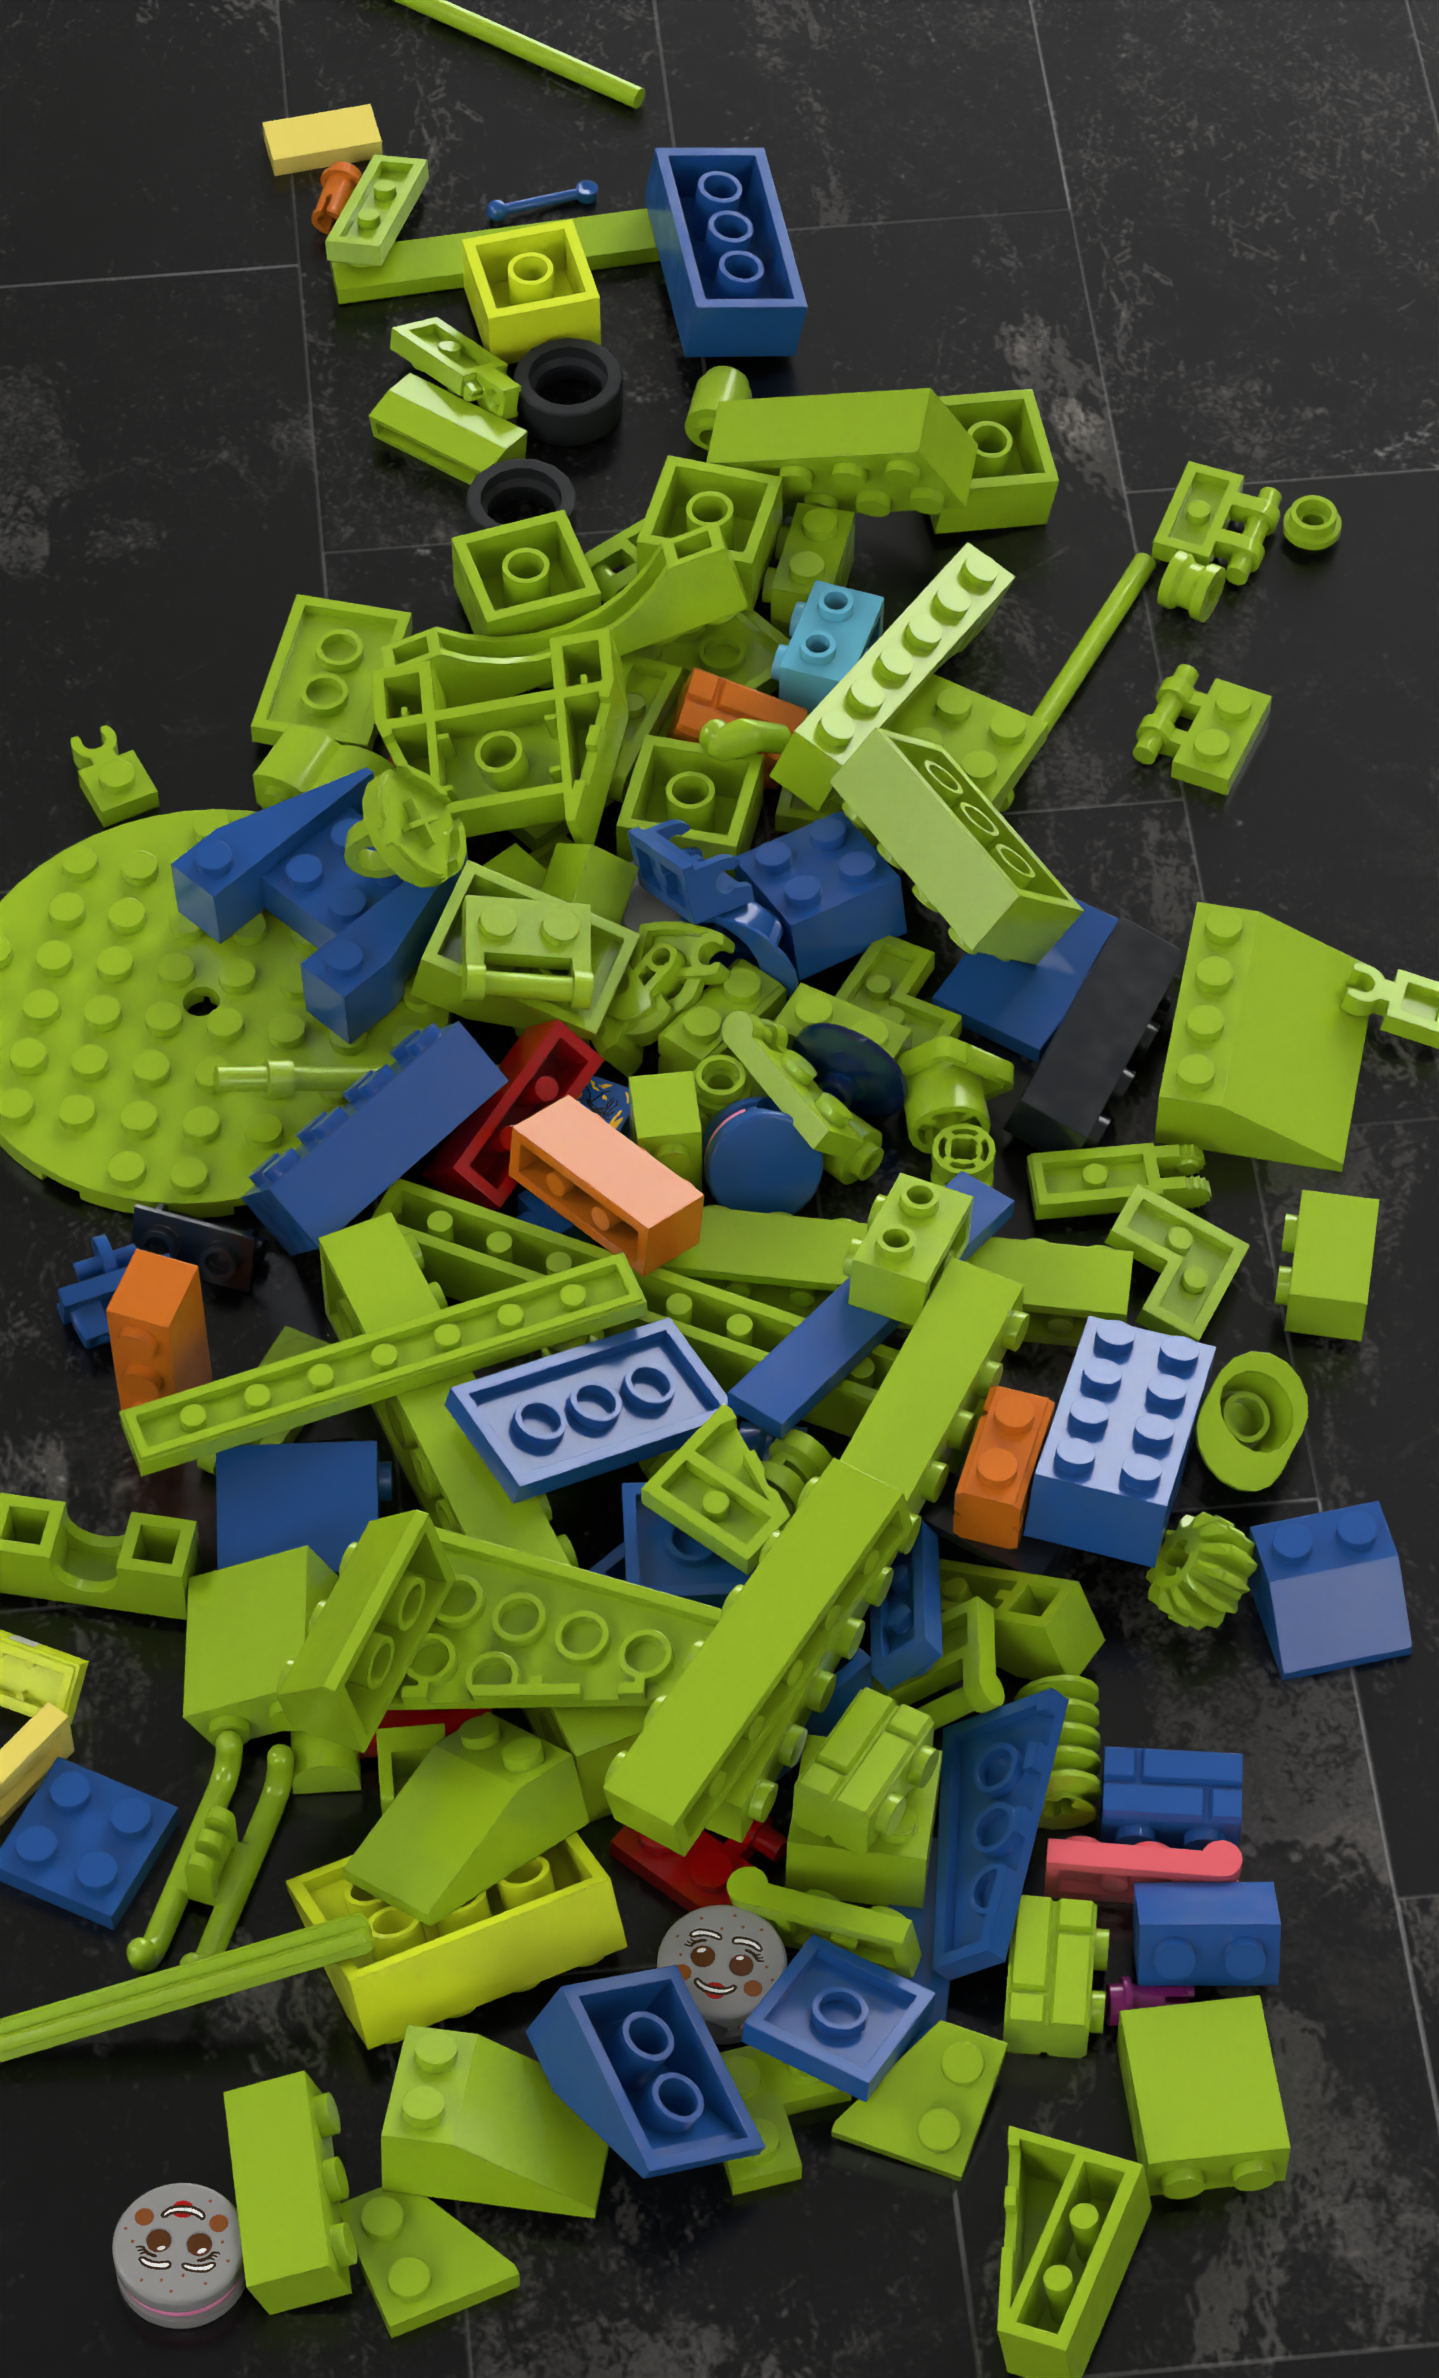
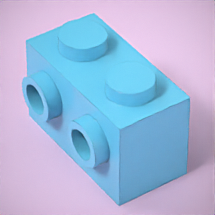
M815 580L807 602L798 601L795 605L789 628V635L792 636L789 645L780 644L774 657L771 678L779 681V699L805 708L808 711L807 713L810 714L882 636L884 597Z

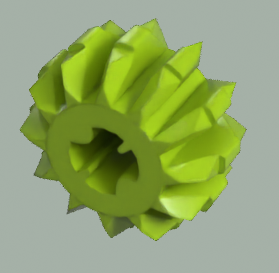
M1202 1512L1198 1516L1193 1517L1186 1514L1180 1520L1176 1531L1167 1529L1165 1532V1542L1160 1549L1155 1568L1152 1567L1147 1571L1146 1579L1151 1583L1148 1599L1155 1603L1159 1610L1168 1614L1170 1620L1183 1627L1190 1626L1198 1631L1205 1626L1217 1628L1223 1622L1226 1612H1237L1239 1598L1243 1593L1250 1591L1246 1585L1248 1577L1256 1571L1258 1565L1251 1559L1254 1554L1255 1543L1246 1538L1243 1532L1234 1528L1233 1523L1218 1515L1212 1516Z

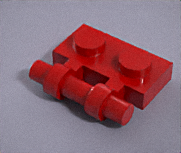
M768 1816L763 1823L756 1820L753 1821L742 1843L729 1838L722 1844L703 1830L686 1856L683 1857L625 1825L610 1841V1854L688 1912H692L706 1906L732 1905L726 1887L731 1874L742 1867H754L747 1861L756 1851H759L774 1863L779 1862L787 1853L788 1838L773 1828L774 1820Z

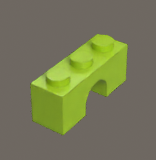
M0 1493V1593L187 1620L189 1578L200 1575L203 1566L197 1521L131 1512L124 1535L101 1536L85 1531L74 1524L68 1516L66 1502Z

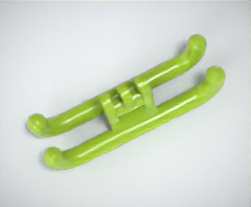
M226 1729L219 1733L215 1742V1762L208 1786L143 1937L131 1940L127 1946V1958L135 1971L145 1973L154 1970L160 1964L170 1946L189 1899L212 1905L214 1909L196 1952L184 1955L180 1960V1965L226 1952L289 1798L295 1767L294 1754L289 1746L277 1744L268 1751L264 1787L243 1840L238 1842L235 1816L227 1808L235 1791L241 1770L243 1741L239 1733L234 1730Z

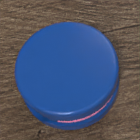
M770 1097L741 1099L728 1105L714 1116L702 1135V1177L720 1206L731 1210L760 1213L786 1212L794 1215L811 1200L820 1184L823 1173L822 1152L811 1148L793 1126V1118L789 1114L783 1113Z

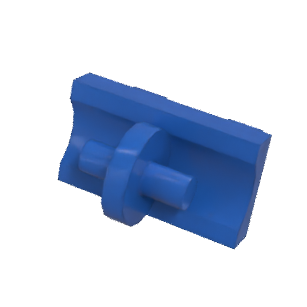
M105 1234L91 1238L94 1257L73 1263L76 1277L81 1282L58 1289L60 1303L57 1304V1309L64 1325L72 1322L74 1330L86 1349L110 1342L106 1309L127 1268L125 1266H128L136 1250L135 1244L112 1250ZM169 1253L162 1255L171 1258Z

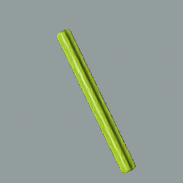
M356 1912L1 2018L0 2063L367 1954L374 1947L370 1924L363 1913Z

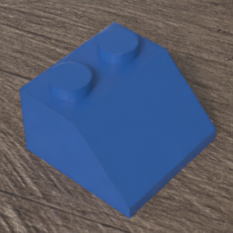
M1379 1501L1250 1527L1248 1539L1255 1543L1254 1554L1251 1559L1258 1565L1256 1571L1248 1577V1583L1282 1681L1406 1656L1412 1653V1641L1399 1555Z

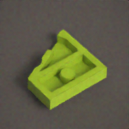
M940 2020L893 2065L867 2102L858 2099L835 2121L831 2131L832 2137L962 2182L1008 2049V2043Z

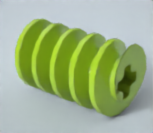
M1063 1674L1034 1680L1021 1688L1014 1698L1015 1702L1053 1688L1069 1699L1038 1824L1040 1828L1051 1830L1076 1828L1094 1821L1097 1816V1809L1092 1802H1095L1102 1795L1101 1781L1096 1777L1101 1771V1758L1095 1753L1100 1748V1734L1095 1730L1100 1724L1099 1710L1094 1706L1099 1700V1688L1092 1680Z

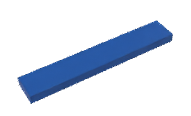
M961 1171L945 1187L974 1196L969 1243L959 1259L965 1262L1013 1216L1014 1200ZM849 1277L728 1392L727 1406L738 1415L781 1440L902 1322L849 1305L851 1278Z

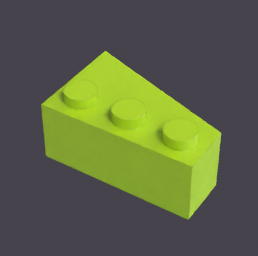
M1009 2126L1008 2185L1005 2186L1004 2201L1006 2212L1005 2238L1001 2254L997 2324L1007 2372L1025 2378H1082L1152 2209L1144 2165Z

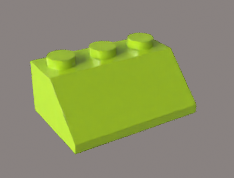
M416 1509L371 1520L359 1542L351 1543L346 1549L340 1563L339 1579L328 1600H321L315 1607L309 1621L308 1637L297 1658L289 1659L279 1675L276 1697L291 1727L365 1753L456 1580L429 1513Z

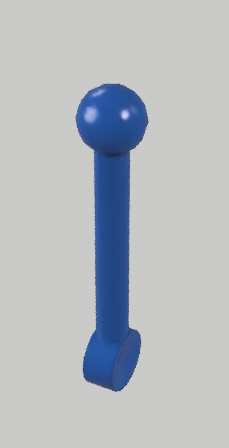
M583 180L577 184L576 189L509 203L493 200L487 205L486 213L490 220L500 222L506 218L507 214L573 200L590 204L598 198V185L593 181Z

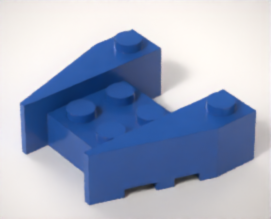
M367 767L219 827L171 864L178 912L218 943H223L264 909H267L318 949L300 964L306 1011L348 1044L354 1042L397 1006L405 993L404 984L416 966L419 967L424 951L468 860L467 852L462 869L436 887L420 888L402 880L397 874L388 878H370L353 872L346 865L344 859L345 840L348 830L354 824L364 819L362 799L367 784L374 779L373 771ZM375 847L367 848L369 850L377 851Z

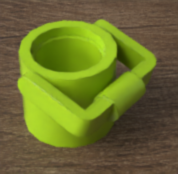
M938 1036L901 1054L896 1062V1071L900 1073L899 1079L909 1139L914 1147L928 1154L932 1153V1145L938 1133L953 1124H971L989 1133L991 1125L987 1101L1013 1089L1014 1065L1011 1062L951 1036Z

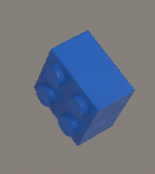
M841 810L736 856L740 860V865L735 868L736 881H746L752 885L754 902L760 904L763 908L772 910L779 917L783 934L778 947L787 955L794 966L799 981L865 952L874 941L889 935L897 938L907 933L900 876Z

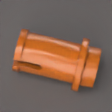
M339 161L323 171L320 178L323 189L316 209L311 216V223L320 232L329 235L335 219L337 220L362 177L361 171L355 165Z

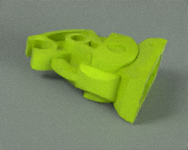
M661 921L640 924L638 933L641 935L595 1039L591 1040L598 1054L625 1076L631 1077L642 1064L644 1047L657 1041L658 1035L681 1012L696 1004L703 992L704 985L723 984V981L729 980L731 971L723 964L714 962L709 965L711 957L719 951L734 954L735 943L724 934L683 921Z

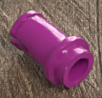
M1122 1976L1119 1983H1107L1106 2024L1108 2026H1118L1120 2011L1189 2003V1998L1195 1997L1194 1987L1138 1986V1983H1131L1129 1976Z

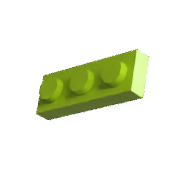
M373 155L325 240L327 261L346 262L355 267L382 266L429 180L427 159Z

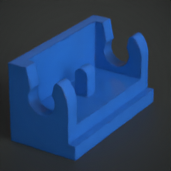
M672 819L645 830L635 827L627 831L634 863L639 867L637 873L639 885L693 925L755 901L752 885L746 881L738 882L723 872L725 870H733L740 865L739 859L730 854H720L706 860L703 858L702 851L699 848L680 849L669 841L673 836L683 835L690 830V826L684 821Z

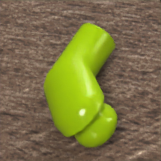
M743 718L733 720L728 724L722 719H712L704 724L699 734L700 744L707 749L708 755L723 762L757 752L782 754L791 738L790 730L783 724Z

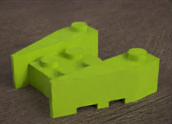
M609 627L549 638L554 689L448 708L447 698L430 660L371 671L374 720L395 767L410 765L429 774L443 787L452 801L446 808L450 812L452 820L460 817L465 828L466 837L566 820L575 844L594 845L629 718L624 666Z

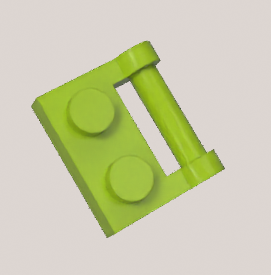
M465 895L462 905L463 1001L483 1002L484 996L563 1001L569 1002V1008L589 1010L591 1008L594 985L593 973L591 972V904ZM485 964L568 970V976L487 971Z
M978 1596L941 1613L943 1657L939 1658L926 1673L915 1678L909 1677L889 1691L872 1675V1690L894 1699L895 1704L898 1706L902 1703L910 1705L963 1679L962 1687L916 1709L931 1716L933 1722H935L934 1730L974 1711L985 1714L1002 1706L1005 1695L1002 1684L996 1676L994 1608Z

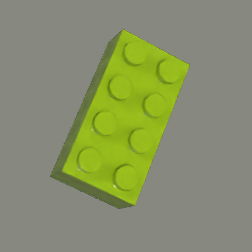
M931 388L727 400L718 402L706 463L783 477V520L785 517L794 516L797 503L855 512V514L862 513L872 517H884L890 512L917 511L924 514H938L943 509L967 507L978 444Z
M875 727L829 781L845 800L841 807L846 815L855 823L869 829L879 841L876 846L879 854L892 866L906 872L915 883L912 887V892L917 899L926 907L940 913L951 926L948 929L950 938L967 953L976 955L980 952L993 955L1004 962H1009L1012 959L1037 965L1084 912L941 745Z

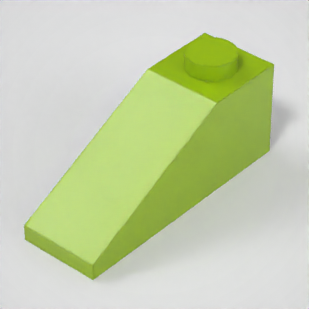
M939 1559L941 1613L976 1596L993 1607L996 1666L1008 1673L1031 1680L1063 1674L1080 1676L1105 1642L1079 1581Z

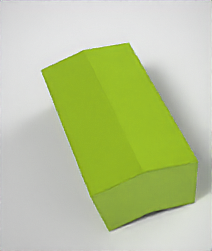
M409 373L389 389L368 415L374 437L471 485L479 473L491 465L510 459H525L528 431L412 373Z

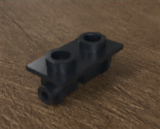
M161 1203L156 1208L140 1204L134 1206L131 1244H135L137 1249L161 1256L169 1253L172 1259L197 1265L199 1267L200 1280L250 1294L252 1291L254 1262L261 1264L268 1249V1239L258 1237L257 1229L248 1228L245 1231L219 1223L213 1225L204 1222V1219L170 1211L168 1210V1205Z

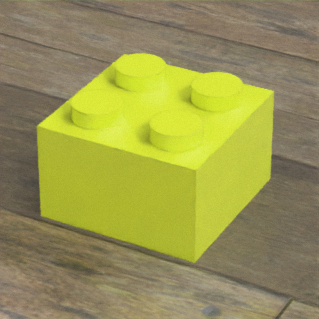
M573 219L462 239L464 289L484 349L506 364L519 362L530 349L549 340L576 338L589 340L601 346L600 296Z

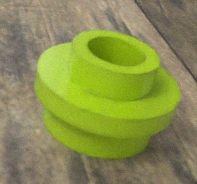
M1316 495L1301 497L1292 504L1284 515V535L1292 544L1299 548L1307 550L1325 549L1333 545L1341 534V517L1335 505L1324 497Z
M713 1055L707 1057L693 1071L698 1109L705 1113L716 1115L728 1105L741 1099L752 1097V1078L743 1064L732 1056ZM716 1088H725L726 1090H715V1089H716Z

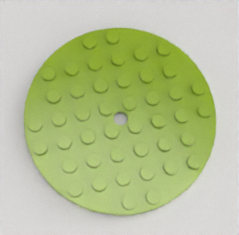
M225 809L182 811L125 823L95 834L63 850L37 867L0 902V1146L15 1161L36 1177L44 1180L48 1176L64 1186L79 1191L82 1200L95 1205L134 1214V1206L136 1204L156 1208L161 1203L168 1205V1210L197 1218L234 1215V1207L247 1205L241 1197L254 1186V1183L248 1176L258 1166L277 1152L281 1155L290 1148L297 1149L302 1143L296 1137V1134L307 1123L323 1111L328 1114L338 1106L343 1108L349 1102L343 1096L345 1091H294V1095L291 1098H266L263 1091L216 1092L213 1084L215 1066H263L266 1059H291L294 1066L392 1065L396 1061L389 1053L397 1044L417 1029L423 1031L432 1023H435L439 1029L451 1025L452 1012L410 995L418 970V966H416L404 984L405 993L397 1006L354 1042L348 1044L306 1011L300 964L318 950L310 942L267 909H264L221 944L178 912L171 864L215 829L256 813L255 811ZM204 996L209 997L210 1002L218 1006L206 1016H195L187 1012L191 1006L203 1002Z

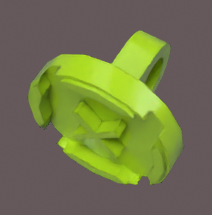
M399 765L376 776L367 784L363 795L364 819L354 824L347 832L344 850L346 865L353 872L364 877L388 878L397 874L402 880L420 888L436 887L458 873L463 867L467 854L466 834L460 817L452 820L451 814L446 808L452 801L445 789L429 774L410 765ZM375 847L377 851L369 850L367 848Z

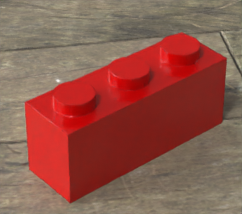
M559 1019L527 1027L498 1067L509 1081L452 1131L422 1174L447 1195L490 1210L500 1208L518 1183L509 1176L512 1127L568 1094L577 1100L605 1059Z

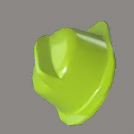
M1250 1351L1234 1357L1220 1371L1212 1387L1205 1394L1195 1424L1197 1448L1205 1465L1219 1481L1238 1491L1257 1492L1270 1487L1280 1476L1303 1433L1308 1419V1396L1300 1377L1286 1361L1271 1353Z

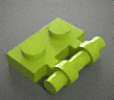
M1188 461L1154 538L1152 558L1170 562L1178 551H1184L1193 555L1195 562L1203 566L1211 564L1214 557L1225 559L1229 563L1226 569V579L1235 585H1243L1246 583L1249 574L1255 572L1260 566L1265 554V549L1262 545L1264 539L1274 532L1281 516L1278 506L1282 495L1272 487L1262 488L1258 497L1243 494V475ZM1230 520L1243 523L1245 528L1242 534L1226 530Z
M1181 664L1177 667L1173 676L1167 677L1162 682L1156 694L1158 705L1153 714H1148L1143 718L1136 732L1138 742L1133 750V756L1137 761L1147 765L1154 763L1159 753L1174 758L1171 770L1172 778L1227 796L1270 713L1272 696L1218 678L1215 679L1208 694L1195 691L1193 687L1199 677L1197 670L1190 665ZM1178 716L1193 720L1188 732L1175 728L1174 723Z

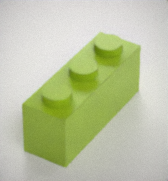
M305 2070L223 2092L246 2288L269 2315L351 2294L349 2266L357 2263V2248L352 2230L346 2221H342L340 2213V2200L349 2197V2186L340 2158L338 2156L334 2157L332 2136L340 2134L341 2130L339 2113L334 2098L329 2092L322 2094Z

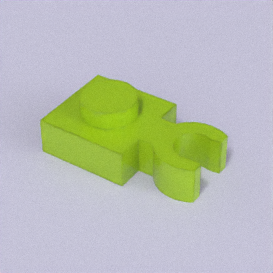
M107 725L100 727L102 746L99 748H86L78 736L71 738L73 760L75 765L81 769L78 770L80 787L104 828L159 807L158 791L134 750L119 755L116 734Z
M1354 964L1347 984L1360 988L1365 992L1348 987L1340 1008L1355 1016H1368L1372 1013L1381 1015L1383 1020L1380 1030L1439 1049V982L1398 969L1394 980L1390 981L1385 979L1376 968L1370 965Z

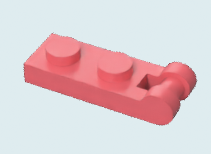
M1072 1836L1065 1840L1048 1838L1043 1897L1133 1904L1134 1882H1239L1238 1878L1240 1877L1243 1863L1242 1853L1236 1845L1224 1840L1213 1841L1201 1851L1169 1848L1165 1844L1153 1841L1126 1845L1101 1843L1088 1836Z

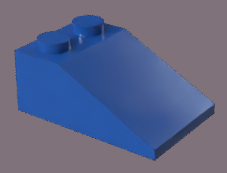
M677 1965L561 1986L525 2031L554 2093L643 2179L759 2155L766 2147Z

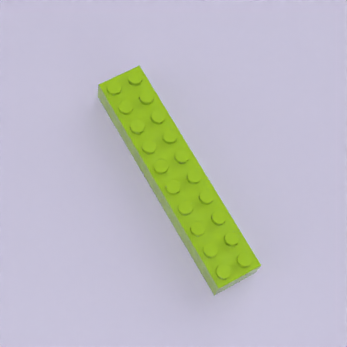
M392 1212L318 1238L325 1312L339 1341L448 1307L438 1282L434 1281L428 1284L421 1271L425 1268L424 1259L415 1236L411 1232L405 1235L402 1234ZM472 1371L371 1403L423 1511L429 1513L435 1527L579 1568L570 1540L565 1534L556 1537L549 1523L552 1520V1511L546 1493L513 1504L444 1404L451 1387L476 1380ZM650 1706L521 1708L535 1736L573 1754L589 1822L611 1815L612 1811L603 1791L606 1772L616 1755L623 1750L629 1751L641 1734Z

